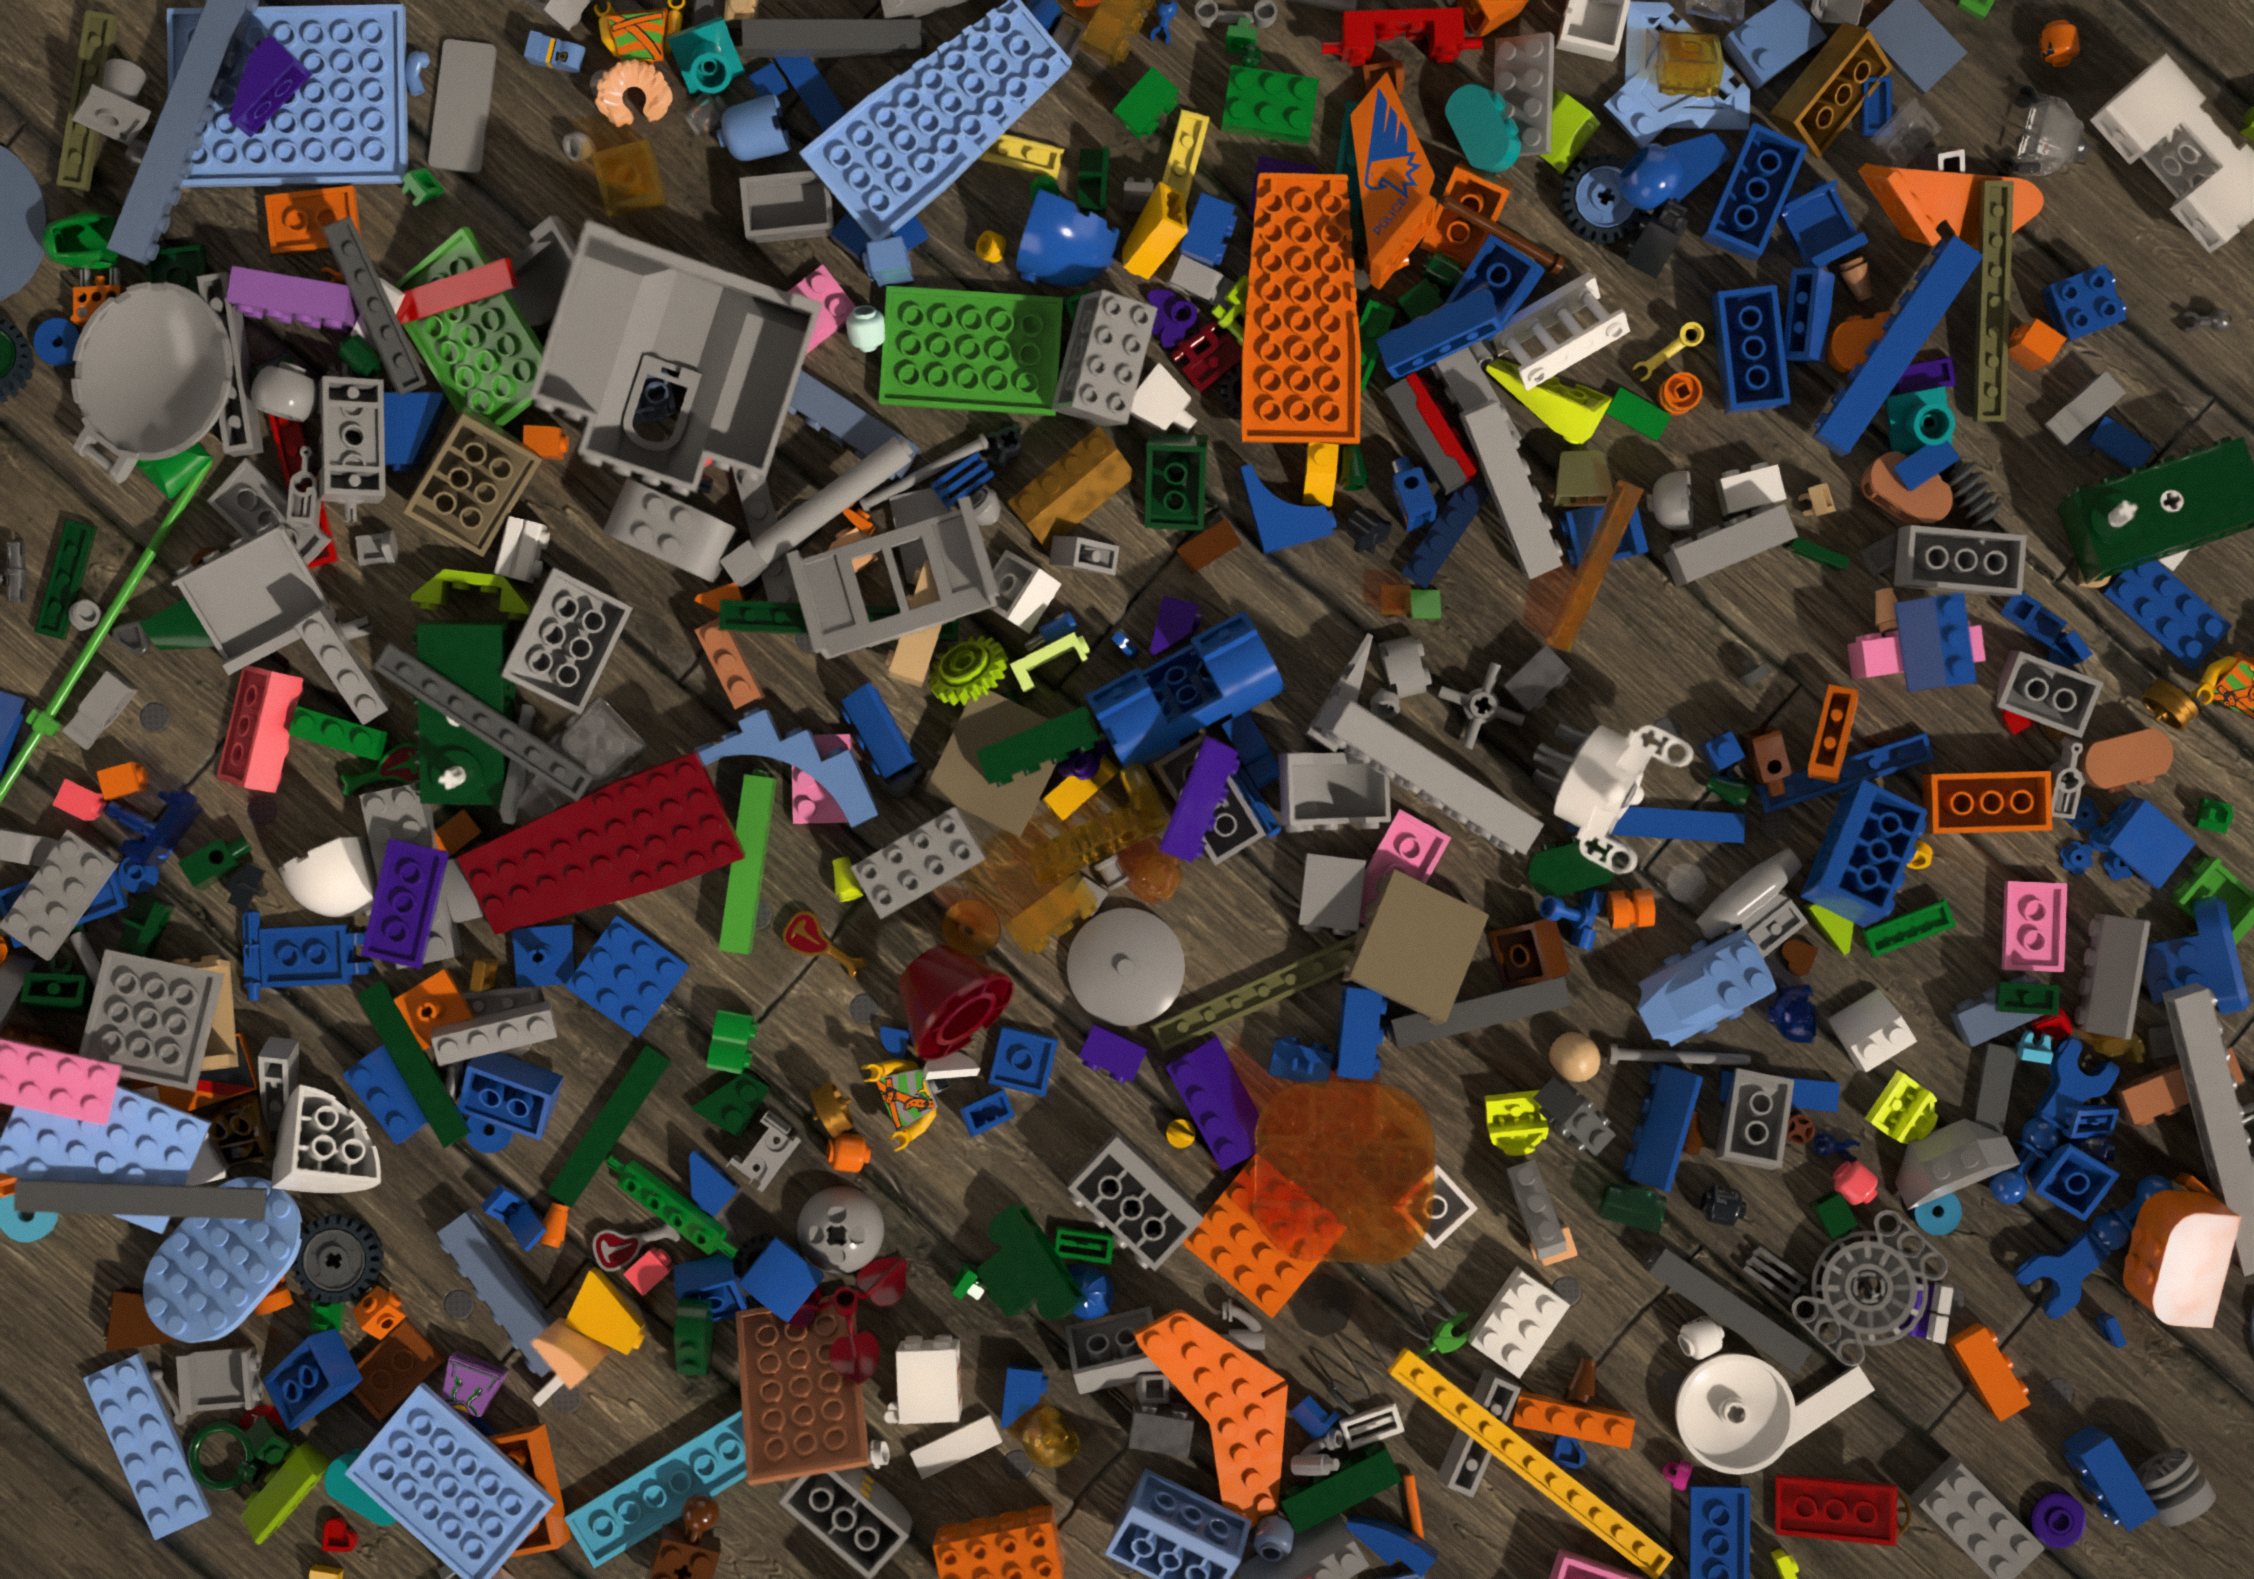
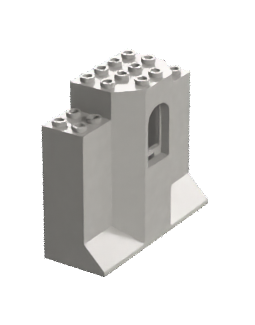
M586 220L530 398L536 400L534 406L554 412L555 406L565 409L564 416L581 422H583L584 417L589 418L578 453L584 455L583 461L601 466L602 461L614 465L612 471L631 476L632 471L643 474L642 481L657 486L660 485L661 481L672 484V491L687 496L690 490L697 491L707 458L713 459L712 466L729 471L731 465L741 469L740 475L758 481L759 475L763 477L767 475L822 303L795 293H786L623 236L615 230ZM662 367L680 373L679 377L676 378L661 373ZM647 374L687 388L673 434L668 440L663 442L647 441L641 438L633 428V417Z

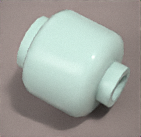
M869 305L858 306L847 316V336L852 346L859 348L862 352H871L884 342V316L875 307Z

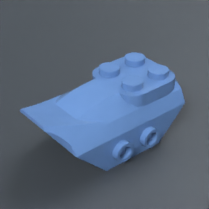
M1743 928L1709 942L1706 939L1700 940L1690 946V952L1682 956L1680 953L1671 955L1664 960L1665 965L1638 983L1642 993L1637 1010L1653 1039L1666 1040L1670 1046H1673L1700 1031L1702 1034H1706L1718 1027L1717 1022L1726 1017L1728 1020H1732L1741 1016L1744 1013L1743 1008L1776 992V986L1770 970L1757 946Z

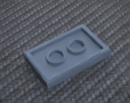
M1894 0L1865 28L1870 30L1887 59L1922 96L1968 53L1918 0Z

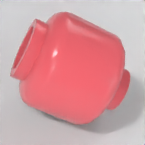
M1860 1161L1844 1162L1832 1176L1834 1179V1190L1842 1193L1844 1199L1851 1205H1857L1862 1202L1868 1204L1877 1195L1875 1188L1878 1179Z

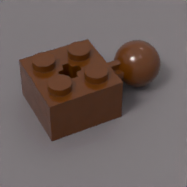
M696 1493L686 1499L681 1509V1517L686 1525V1530L662 1525L645 1579L713 1578L721 1553L720 1538L703 1534L704 1531L711 1529L719 1518V1505L711 1495Z

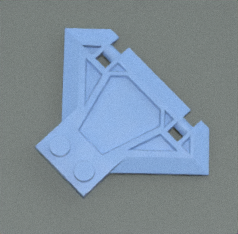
M1630 1L1626 23L1625 85L1602 108L1641 149L1648 145L1665 128L1747 130L1749 128L1750 89L1744 83L1736 88L1729 81L1735 73L1684 19L1675 24L1668 17L1674 11L1668 2ZM1658 25L1667 32L1664 36L1655 29ZM1719 89L1727 96L1724 101L1716 93Z

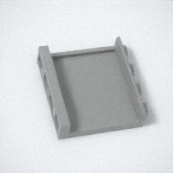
M272 522L261 526L255 530L258 535L248 540L245 536L234 540L229 544L231 549L223 553L215 550L202 558L204 563L193 567L191 563L176 571L177 577L171 582L173 587L178 585L224 660L222 666L228 675L302 638L294 627L298 619L324 604L334 620L337 616L282 522L275 526Z

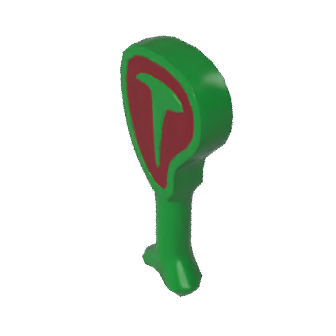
M404 743L391 749L383 756L378 767L373 771L358 776H351L343 772L340 777L344 783L342 793L345 796L351 797L358 788L377 781L396 779L407 785L416 783V779L420 777L419 766L415 765V750L419 746L415 743Z

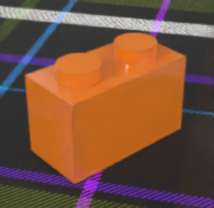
M2035 319L2027 324L2024 322L2018 329L2015 327L2009 333L2008 357L2030 372H2033L2050 364L2067 338L2039 319Z

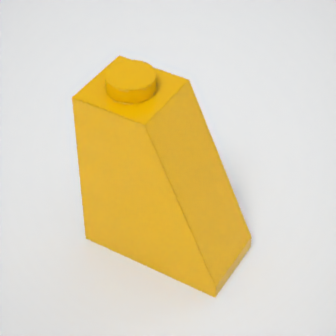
M1162 182L1156 185L1122 248L1123 268L1127 269L1128 272L1148 280L1188 232L1183 193Z
M594 1266L588 1272L563 1325L623 1354L629 1355L633 1348L637 1350L640 1348L646 1336L642 1332L645 1322L601 1269Z

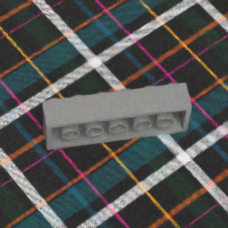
M415 783L359 795L378 881L389 838L438 849L431 804H420V796H417L415 792ZM443 883L423 964L463 955L457 923L455 924L452 921ZM396 964L397 970L409 967Z

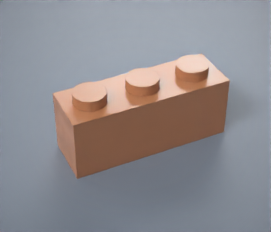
M719 617L694 631L734 709L740 711L765 698V695L733 632L719 631Z

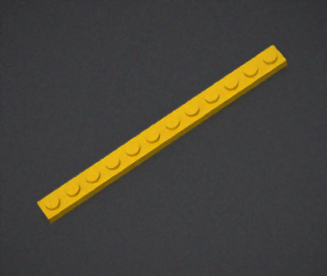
M1404 1347L1388 1368L1387 1372L1651 1578L1658 1579L1674 1558L1406 1347Z

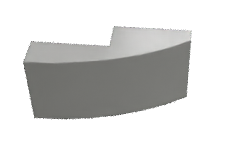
M457 858L448 860L443 884L452 921L456 924L483 917L482 908Z

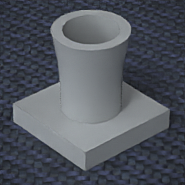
M108 60L104 67L102 87L91 85L76 108L72 120L129 146L148 121L151 112L135 104V100L147 80L145 72L136 64L126 60Z

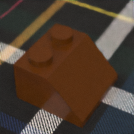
M1542 917L1488 932L1504 989L1549 981L1570 972L1556 921Z

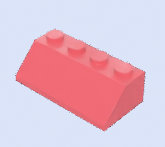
M252 665L242 668L217 779L244 788L271 793L277 792V787L282 781L284 758L289 751V729L298 700L303 693V678Z

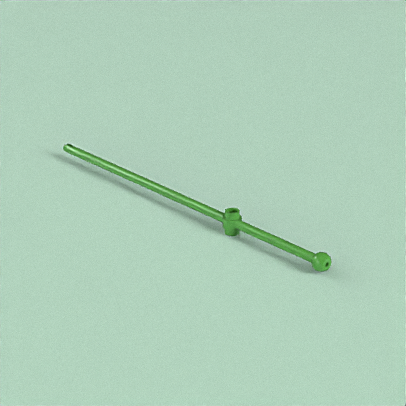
M212 460L182 489L46 709L41 711L35 707L28 715L26 723L32 725V731L0 780V804L42 736L47 734L53 738L61 728L62 722L56 720L57 712L212 466Z

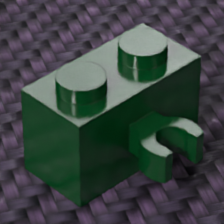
M53 957L49 962V967L53 974L25 972L20 1001L29 1011L89 1014L94 986L85 975H71L75 970V962L72 958L67 959V965L64 968L58 969L59 960Z

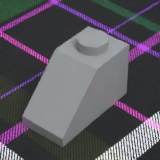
M1053 536L1049 565L1070 570L1116 575L1119 546L1081 537Z

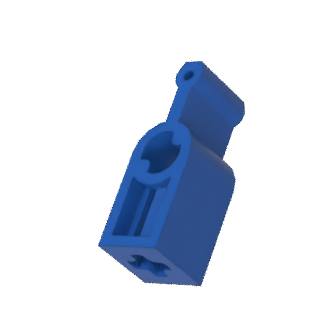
M1248 711L1234 719L1229 716L1219 722L1234 750L1238 751V757L1258 790L1279 778V766Z

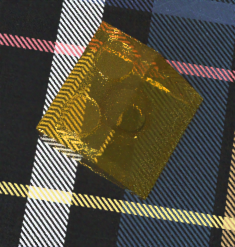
M1660 30L1656 68L1658 93L1670 96L1678 94L1694 95L1699 98L1708 96L1718 97L1724 69L1719 34Z

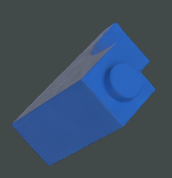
M1252 464L1240 467V474L1263 555L1332 536V528L1337 527L1333 511H1327L1326 505L1306 507L1287 503L1266 489L1257 477Z

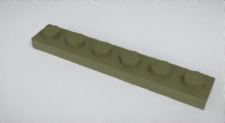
M85 11L56 185L60 187L90 191L99 132L73 121L72 118L76 108L91 85L102 87L105 63L112 59L119 20L113 14Z

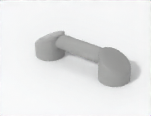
M1200 0L1195 6L1194 14L1198 23L1208 28L1214 27L1217 23H1238L1239 17L1251 18L1250 23H1254L1256 27L1261 29L1267 28L1275 22L1278 10L1275 3L1270 0L1259 1L1255 5L1254 11H1218V5L1215 1Z

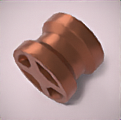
M1790 1113L1786 1139L1795 1144L1809 1142L1815 1133L1814 1123L1809 1117L1801 1113Z

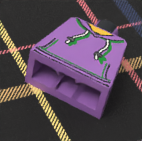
M456 1351L450 1356L442 1399L466 1421L469 1420L470 1414L481 1417L493 1401L509 1370Z

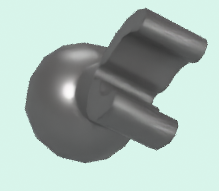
M2216 309L2210 315L2199 316L2197 313L2190 311L2182 315V318H2191L2193 321L2198 322L2191 328L2186 327L2183 330V333L2186 334L2193 333L2198 328L2210 327L2216 332H2223L2232 324V316L2225 309ZM2224 317H2229L2230 322H2225Z

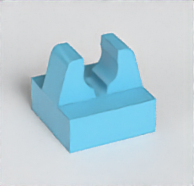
M2025 1030L2020 1041H2016L2015 1048L2018 1049L2017 1056L2021 1060L2051 1064L2053 1052L2051 1051L2050 1036L2042 1032L2041 1039L2036 1044H2033L2034 1033L2031 1030Z

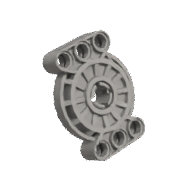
M1883 1210L1876 1215L1874 1219L1876 1232H1854L1844 1238L1837 1239L1829 1245L1819 1257L1813 1271L1811 1286L1813 1297L1801 1296L1795 1299L1792 1304L1791 1310L1795 1319L1837 1359L1847 1366H1858L1863 1362L1866 1354L1864 1345L1877 1346L1889 1344L1903 1338L1913 1330L1922 1318L1927 1305V1279L1933 1281L1941 1280L1948 1272V1265L1944 1256L1897 1213L1891 1210ZM1889 1216L1896 1220L1897 1226L1895 1230L1884 1232L1880 1229V1221L1884 1217ZM1864 1237V1241L1854 1242L1847 1246L1844 1243L1853 1238ZM1871 1237H1877L1878 1242L1871 1241ZM1913 1237L1919 1241L1920 1247L1918 1251L1907 1253L1903 1250L1902 1244L1906 1238ZM1838 1246L1841 1248V1250L1833 1255L1829 1262L1825 1261L1831 1251ZM1931 1258L1939 1259L1943 1264V1269L1938 1274H1930L1925 1269L1926 1262ZM1821 1266H1823L1825 1271L1822 1277V1285H1817L1818 1274ZM1872 1277L1879 1280L1881 1292L1878 1298L1869 1300L1861 1297L1858 1287L1864 1278ZM1916 1277L1922 1278L1923 1284H1917ZM1923 1291L1922 1303L1919 1311L1914 1309L1917 1302V1293ZM1817 1292L1823 1293V1299L1818 1298ZM1810 1302L1814 1306V1313L1810 1318H1801L1798 1314V1307L1801 1303ZM1910 1315L1915 1316L1911 1324L1903 1331H1900L1898 1327L1904 1324ZM1825 1323H1832L1836 1326L1837 1334L1833 1339L1826 1340L1821 1336L1820 1329ZM1894 1331L1896 1334L1887 1339L1876 1340V1335L1886 1334ZM1861 1334L1868 1335L1869 1341L1862 1340ZM1848 1344H1854L1859 1348L1860 1354L1855 1361H1847L1843 1357V1349Z

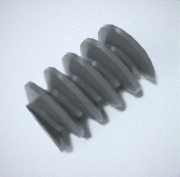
M1976 461L1965 463L1942 477V479L1950 477L1951 480L1948 485L1950 488H1957V491L1952 496L1953 499L1963 497L1964 500L1958 506L1959 509L1969 507L1970 510L1964 516L1965 519L1976 518V521L1971 525L1972 529L1998 514L1997 511L2002 506L2001 501L1991 503L1996 496L1995 491L1985 493L1990 483L1988 481L1978 482L1984 475L1983 472L1972 473L1977 466Z

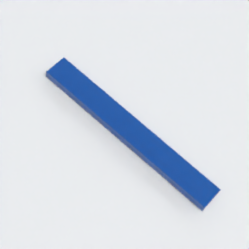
M774 57L823 132L847 114L809 57ZM916 215L892 234L894 238L902 236L908 252L929 238L928 233Z

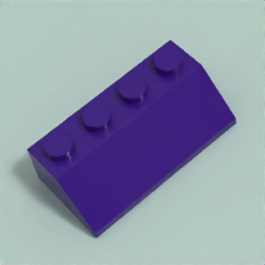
M1217 1036L1165 1063L1166 1069L1221 1171L1250 1157L1273 1140Z

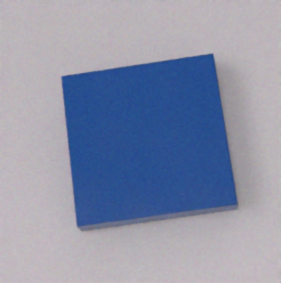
M1001 1025L988 1083L1045 1097L1059 1038Z

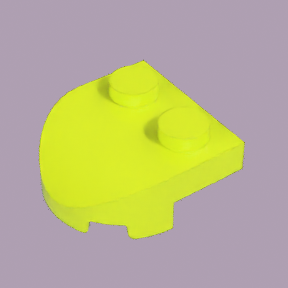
M1897 1070L1864 1119L1900 1143L1908 1144L1909 1141L1915 1139L1923 1140L1931 1133L1938 1120L1934 1103L1937 1102V1099L1929 1090Z
M1540 1090L1484 1096L1486 1126L1493 1145L1502 1149L1505 1154L1522 1156L1535 1151V1146L1542 1139L1545 1140L1547 1138L1548 1124L1546 1118L1538 1112L1541 1106L1533 1099Z

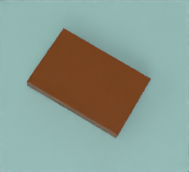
M406 1317L355 1364L363 1380L351 1392L381 1422L447 1359Z

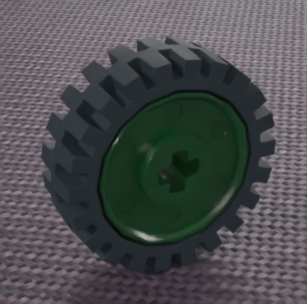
M0 317V401L4 403L8 401V395L11 394L14 398L19 394L18 388L24 390L27 386L25 380H30L32 377L31 369H34L32 358L34 357L28 341L18 327H15L8 320L4 321Z

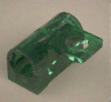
M1607 1182L1597 1215L1605 1220L1659 1234L1665 1215L1667 1198L1647 1188L1628 1183L1620 1185Z

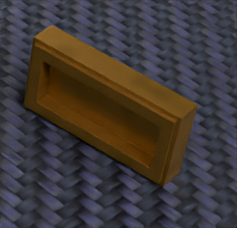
M486 957L474 960L469 990L480 992L494 987L498 959Z

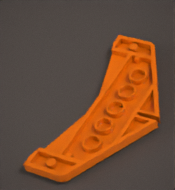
M1174 1310L1132 1332L1142 1351L1207 1420L1211 1434L1221 1506L1251 1520L1250 1528L1257 1525L1262 1518L1273 1516L1279 1504L1288 1391L1285 1379L1184 1310Z

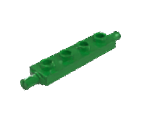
M614 1154L609 1157L605 1165H608L619 1174L617 1183L619 1188L708 1255L719 1249L730 1259L734 1258L739 1249L726 1240L727 1230L635 1160L625 1164Z

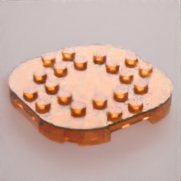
M1308 1080L1285 1088L1265 1106L1259 1116L1254 1135L1256 1143L1253 1210L1260 1231L1278 1251L1288 1257L1305 1262L1313 1260L1383 1265L1395 1262L1415 1249L1427 1233L1434 1212L1436 1143L1432 1121L1425 1108L1414 1096L1399 1087L1386 1083Z

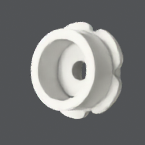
M871 1440L868 1446L869 1464H873L875 1469H879L881 1465H887L889 1462V1448L885 1441Z

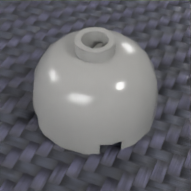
M1689 471L1666 473L1654 484L1653 494H1647L1648 512H1654L1656 521L1670 530L1693 528V502H1691L1690 493L1692 492V484Z

